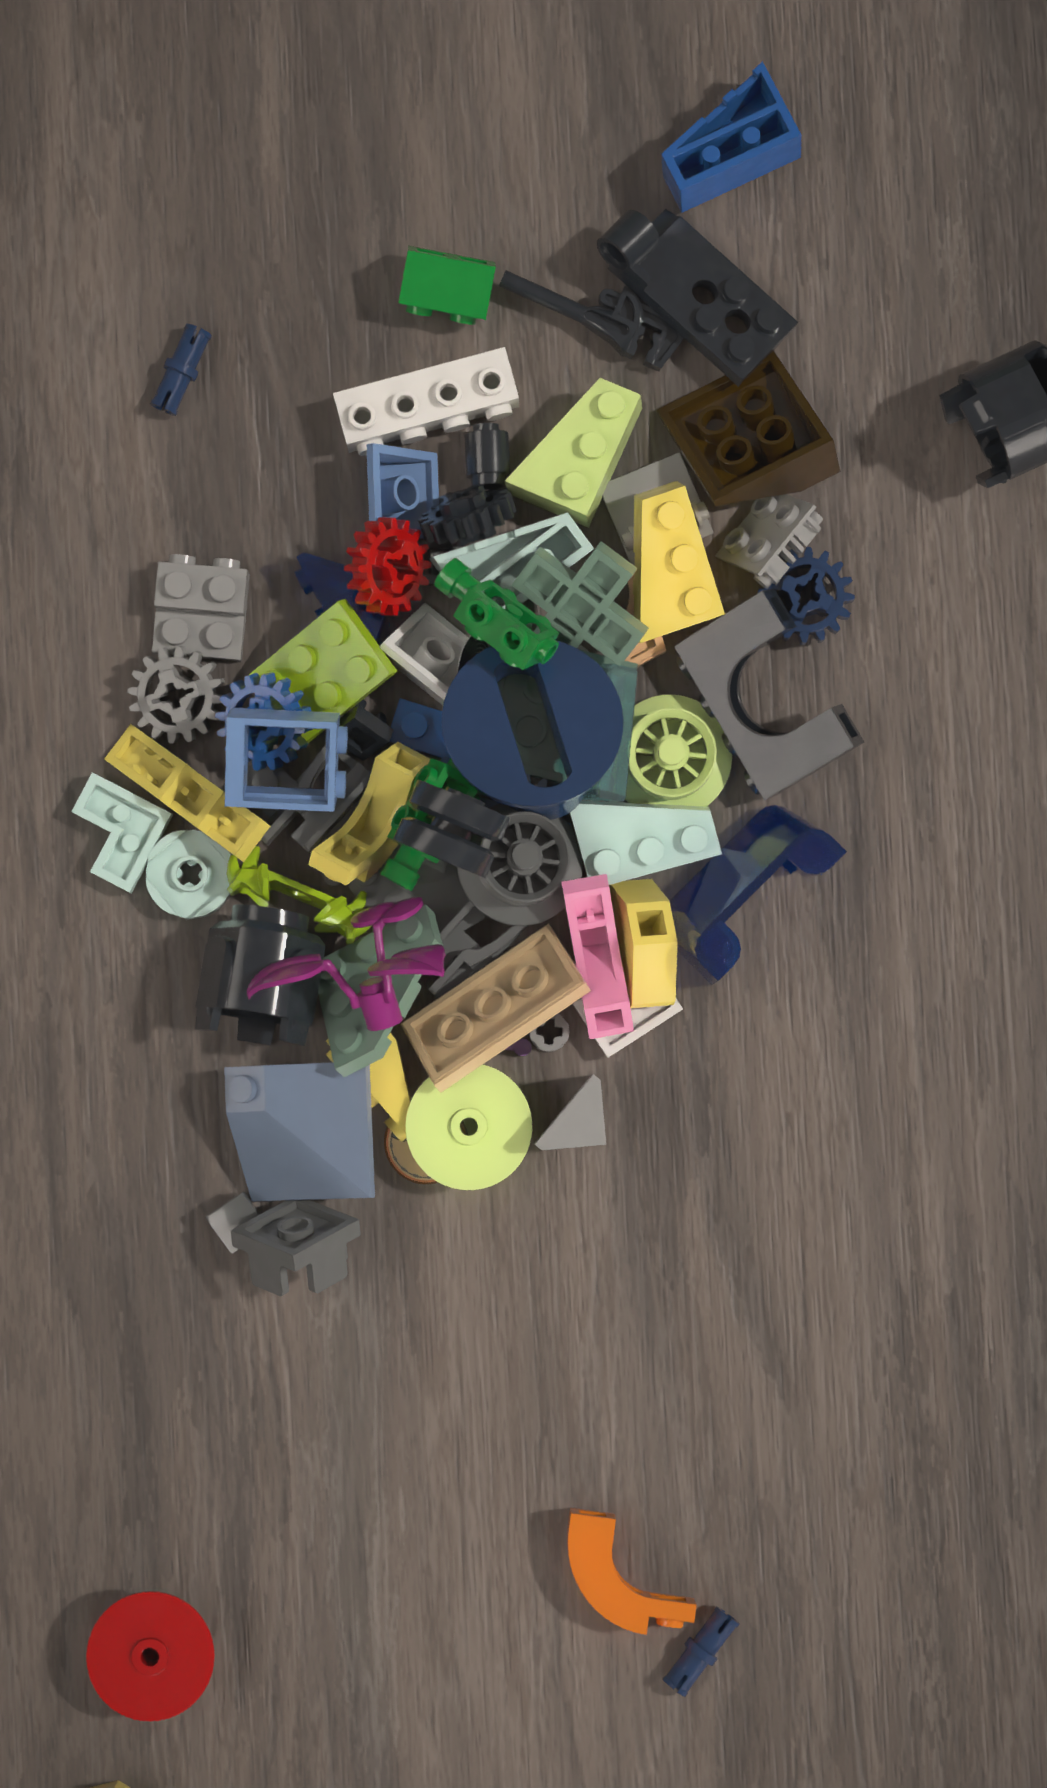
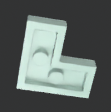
M92 772L71 811L111 832L90 872L132 894L148 863V857L153 847L160 841L173 814Z

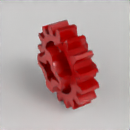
M378 517V521H366V532L355 531L353 534L358 543L356 548L347 547L346 552L353 557L352 563L344 566V571L353 574V579L349 581L347 588L359 591L355 602L357 604H366V612L398 616L399 611L409 612L411 610L410 601H421L422 595L418 590L419 586L429 584V580L423 576V569L430 568L431 562L423 560L422 555L429 547L428 544H418L417 541L421 531L419 529H409L410 521Z

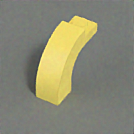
M396 742L375 757L367 787L355 811L342 828L312 850L308 865L324 873L327 878L344 885H348L355 878L364 883L370 879L397 847L398 843L387 837L392 829L393 816L402 805L406 804L414 789V780L417 773L429 763L430 759L400 742Z

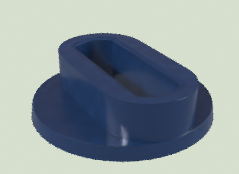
M558 641L559 646L556 652L545 664L537 663L524 670L505 663L500 658L499 652L490 646L470 659L459 670L448 688L442 709V733L448 753L463 778L488 798L511 806L516 812L537 813L550 820L560 818L570 813L580 804L585 793L594 787L606 774L619 751L623 735L624 718L618 692L610 677L595 660L566 643ZM525 674L536 680L567 777L559 785L538 787L528 782L497 684L506 676Z

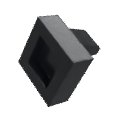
M364 699L340 718L339 726L348 727L347 750L362 761L388 744L394 730L386 724V716L382 712L374 716L365 709L367 702Z

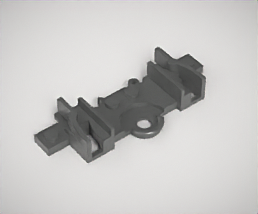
M326 745L296 781L281 767L270 770L267 765L266 768L255 771L253 766H251L247 772V786L312 789L319 773L325 768ZM348 753L338 754V758L351 770L346 775L345 798H337L334 812L259 808L270 818L266 822L270 825V828L261 840L269 846L291 820L299 814L305 821L291 837L311 855L314 848L335 834L351 817L365 792L371 772L360 762L354 760ZM397 845L389 856L390 859H394L401 845ZM388 859L365 883L357 878L349 883L350 891L356 896L362 890L367 893L366 905L368 907L385 902H398L407 898L422 897L423 906L427 905L435 913L446 953L444 958V977L430 975L426 980V988L437 999L463 982L471 972L481 970L500 957L527 927L513 925L507 932L484 947L477 944L465 931L488 916L479 911L468 899L460 883L457 867L449 863L445 874L422 864L417 872L420 878L412 892L380 875ZM322 873V878L327 885L337 887L342 884L330 880Z

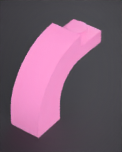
M607 874L563 881L562 888L576 967L591 990L582 997L589 1039L634 1032Z

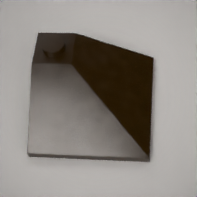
M774 350L739 387L724 375L657 409L659 418L715 506L802 492L841 472L833 438Z

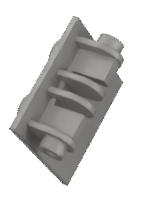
M680 452L609 481L602 495L628 559L634 566V495L678 481L686 487L701 538L714 534L708 520L710 516L707 507L698 497Z
M787 494L756 499L752 504L751 512L738 528L733 529L726 536L723 546L715 557L755 574L753 577L755 581L768 589L772 583L777 585L781 577L790 568L780 557L791 564H794L796 561L795 557L785 548L786 544L794 551L802 554L804 551L802 545L807 547L815 535L821 530L819 524L823 521V518L814 511L816 509L814 504Z

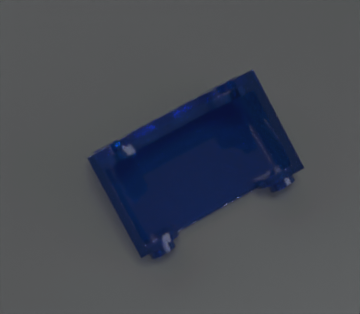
M771 805L760 810L721 849L722 854L714 856L670 900L678 942L677 951L711 985L718 982L735 965L740 957V941L725 922L780 867L789 875L797 870H801L806 874L822 875L847 852L831 835L783 806Z

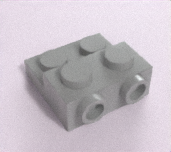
M171 554L169 555V562H158L152 653L158 655V649L167 647L171 656H174L176 647L185 646L188 658L195 651H201L203 653L202 659L242 662L250 579L248 570L240 569V561L227 558L213 559V566L195 565L196 558L193 556Z

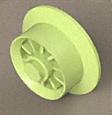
M672 694L645 699L626 712L621 745L614 759L610 774L613 783L628 803L707 807L723 790L731 770L732 754L726 748L721 736L724 731L716 717L711 718L697 700Z
M481 1065L443 1092H440L434 1086L429 1077L415 1092L406 1115L407 1143L417 1164L435 1181L450 1188L460 1190L487 1188L507 1178L524 1159L532 1137V1117L524 1094L508 1076L486 1065ZM462 1120L465 1123L468 1135L461 1131L460 1124Z

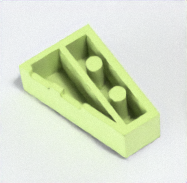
M599 378L505 480L508 491H511L514 497L557 515L568 512L574 522L589 528L606 486L614 473L642 410L641 395Z

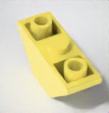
M652 879L629 880L609 885L630 1008L674 1005L676 1001L678 942L669 899Z

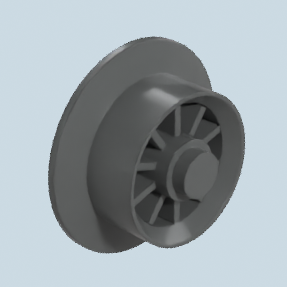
M502 803L490 807L489 809L511 819L502 840L493 842L473 834L470 841L489 849L495 858L486 878L457 867L460 883L465 894L472 904L484 915L507 925H534L554 917L566 907L562 882L582 877L583 858L575 832L563 817L550 820L537 813L516 812L511 806Z

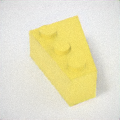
M674 481L634 495L633 552L635 553V567L637 568L633 580L634 617L649 627L639 643L724 615V609L685 485Z

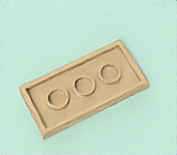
M548 923L400 1025L434 1086L440 1092H443L591 990L557 934Z

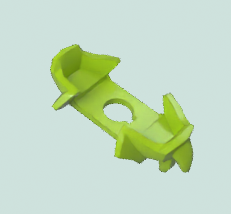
M257 845L243 862L242 868H239L237 857L230 855L226 874L229 882L227 891L231 896L238 893L247 894L258 906L268 907L269 891L276 890L321 909L313 919L319 923L314 928L315 932L339 933L344 936L345 942L348 945L354 943L356 937L362 935L371 927L354 928L351 925V918L356 913L364 910L367 897L365 891H360L355 899L347 905V899L343 896L334 898L268 870V865L265 863H261L259 866L260 847Z

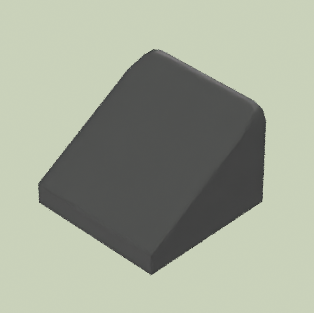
M242 1192L205 1218L232 1254L238 1248L232 1246L231 1230L260 1214L246 1192Z

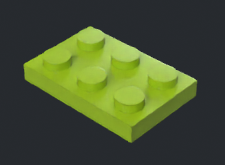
M343 599L337 601L249 675L258 673L261 678L263 674L273 672L275 673L276 683L279 680L289 678L291 680L289 691L294 693L302 690L304 693L298 701L300 707H311L313 712L340 713V717H342L398 671L381 650L348 601ZM313 729L302 733L301 736L309 743L325 729Z

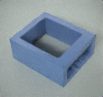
M231 708L227 715L225 807L334 812L337 798H345L346 771H338V754L347 753L348 727L339 726L340 713ZM249 726L326 729L324 789L247 786Z

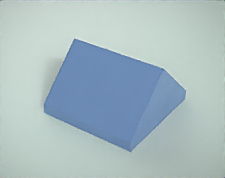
M375 443L367 444L369 521H378V517H393L396 520L410 521L409 529H419L421 531L418 519L422 518L421 514L432 511V506L439 505L437 453ZM422 531L419 539H424Z

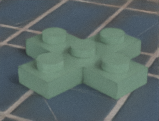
M602 541L577 573L542 547H539L511 585L547 612L545 617L550 621L551 626L559 632L556 641L578 648L581 642L585 640L619 666H621L649 629V627L614 602V599L633 576L637 568ZM537 626L533 632L539 634V627Z

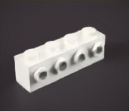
M505 347L333 393L349 453L358 451L360 456L367 455V444L384 445V443L401 439L402 444H410L425 439L427 437L426 432L440 428H443L446 433L459 431L470 426L469 420L486 416L487 421L500 420L512 415V409L519 407V396Z

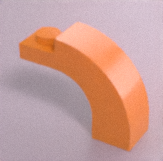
M570 1508L567 1548L571 1570L580 1591L597 1612L623 1629L647 1635L649 1617L657 1618V1625L670 1628H683V1622L694 1623L697 1606L694 1598L643 1591L629 1584L619 1574L612 1559L616 1524L615 1514Z

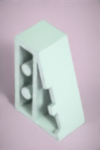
M581 801L570 812L587 876L607 874L609 885L722 854L709 807Z

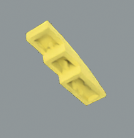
M132 724L129 725L104 758L108 763L242 862L246 860L270 828V825L245 807H225V792Z

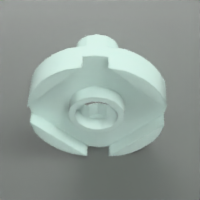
M180 830L172 832L156 843L148 857L146 868L148 892L154 902L169 914L184 919L201 918L211 915L219 910L230 897L227 891L229 882L226 873L227 863L231 854L202 831ZM186 862L191 867L199 864L202 868V871L198 874L201 881L195 886L190 882L182 885L179 881L183 875L180 867Z

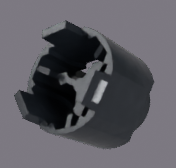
M1034 340L959 375V385L939 395L945 421L949 425L966 419L985 458L992 467L976 475L978 484L986 488L999 483L1004 484L1008 479L1011 480L1047 463V344Z
M243 904L233 905L231 920L219 921L209 929L195 1006L197 1008L195 1030L217 1031L220 1016L223 1015L238 1018L237 1041L271 1046L276 1024H279L280 1041L305 1046L309 1027L313 1026L321 972L305 980L259 990L250 999L247 996V988L256 974L276 961L307 954H320L321 960L324 959L325 944L319 936L307 932L309 917L300 913L271 907Z

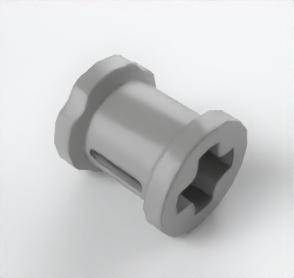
M559 1013L551 1019L554 1020L556 1028L562 1029V1036L554 1037L553 1044H544V1037L537 1035L536 1029L529 1033L530 1040L539 1050L545 1052L556 1051L567 1042L570 1033L569 1024Z

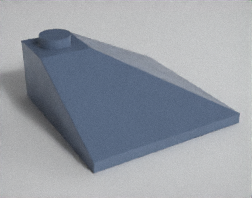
M334 1062L224 1067L226 1115L251 1201L375 1197L370 1065L346 1077H343L335 1070Z

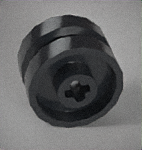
M417 780L409 802L414 809L432 816V821L428 824L413 817L401 818L393 840L486 878L495 857L489 849L470 840L473 834L493 842L502 840L511 818L484 807V802L449 787H446L444 790Z

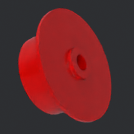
M144 1591L128 1595L106 1609L91 1631L86 1652L88 1674L99 1697L117 1713L139 1721L169 1719L190 1708L205 1691L211 1679L215 1661L213 1638L203 1617L183 1599L159 1591Z

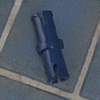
M186 323L184 327V332L172 358H167L164 363L166 372L154 398L150 402L151 406L161 411L168 395H170L165 406V413L172 416L177 415L178 407L190 381L195 382L198 376V371L195 369L208 341L212 337L209 332L201 328L194 344H192L197 333V326Z
M716 1606L714 1612L694 1638L689 1637L684 1643L687 1648L662 1680L673 1690L676 1688L677 1693L686 1697L688 1691L707 1665L713 1666L718 1660L715 1656L740 1623L730 1614H725L723 1609Z

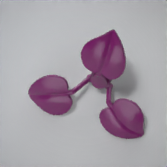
M412 897L398 902L380 903L356 913L351 918V925L354 928L373 925L377 963L368 967L367 971L369 976L378 977L361 982L359 984L361 991L358 994L353 991L331 960H321L320 954H307L285 958L266 966L251 980L247 988V996L250 999L259 990L305 980L321 971H327L349 998L352 1009L361 1007L367 1029L369 1031H379L393 1027L403 1020L391 975L423 974L444 977V958L446 953L441 944H433L406 949L394 954L391 959H385L382 935L385 924L402 921L413 916L422 908L423 900L422 897Z

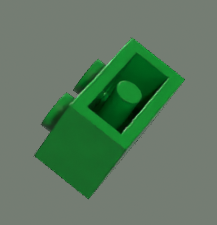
M408 245L398 303L407 305L406 312L432 316L433 310L450 313L449 320L475 325L476 318L486 320L496 264L493 261Z

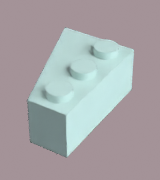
M567 512L429 559L440 573L450 560L458 558L471 568V575L481 583L491 579L501 588L511 590L517 600L523 603L528 598L511 585L539 547H542L567 567H571L594 548ZM498 596V605L505 609L504 600Z

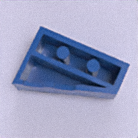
M763 61L752 70V75L735 91L733 89L722 98V103L707 117H701L661 154L663 178L681 213L801 158L802 135Z

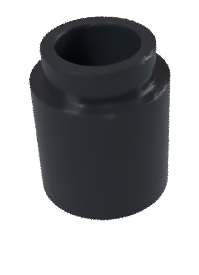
M498 423L473 425V431L464 435L466 477L471 479V486L481 484L485 490L499 487V489L505 488L506 477L511 475L509 434L507 431L499 430Z

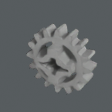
M185 646L176 647L174 657L171 656L167 647L158 649L159 661L152 656H146L143 658V662L147 670H133L132 675L140 681L139 686L128 688L127 693L137 696L138 702L132 704L129 709L130 711L142 712L143 717L137 723L139 727L149 724L154 726L151 734L152 738H159L164 732H167L168 742L173 744L178 742L180 733H182L185 740L190 742L196 740L195 728L203 734L211 731L210 725L206 721L208 718L219 720L215 718V713L219 711L214 707L215 704L222 703L219 700L222 694H216V687L221 686L225 681L224 678H212L211 673L217 665L212 662L203 666L200 663L203 655L201 651H195L188 658ZM178 665L191 669L200 679L194 681L183 675L182 669ZM158 673L160 682L154 694L149 695L151 682ZM174 686L176 689H194L193 692L186 694V697L181 698L180 703L178 700H160L161 697L167 696L168 693L172 692ZM205 695L203 708L199 715L194 718L196 716L194 706L199 697ZM160 709L170 714L172 721L176 724L163 720L154 710Z

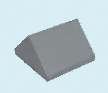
M592 1074L536 1140L534 1144L541 1150L606 1145L601 1080Z

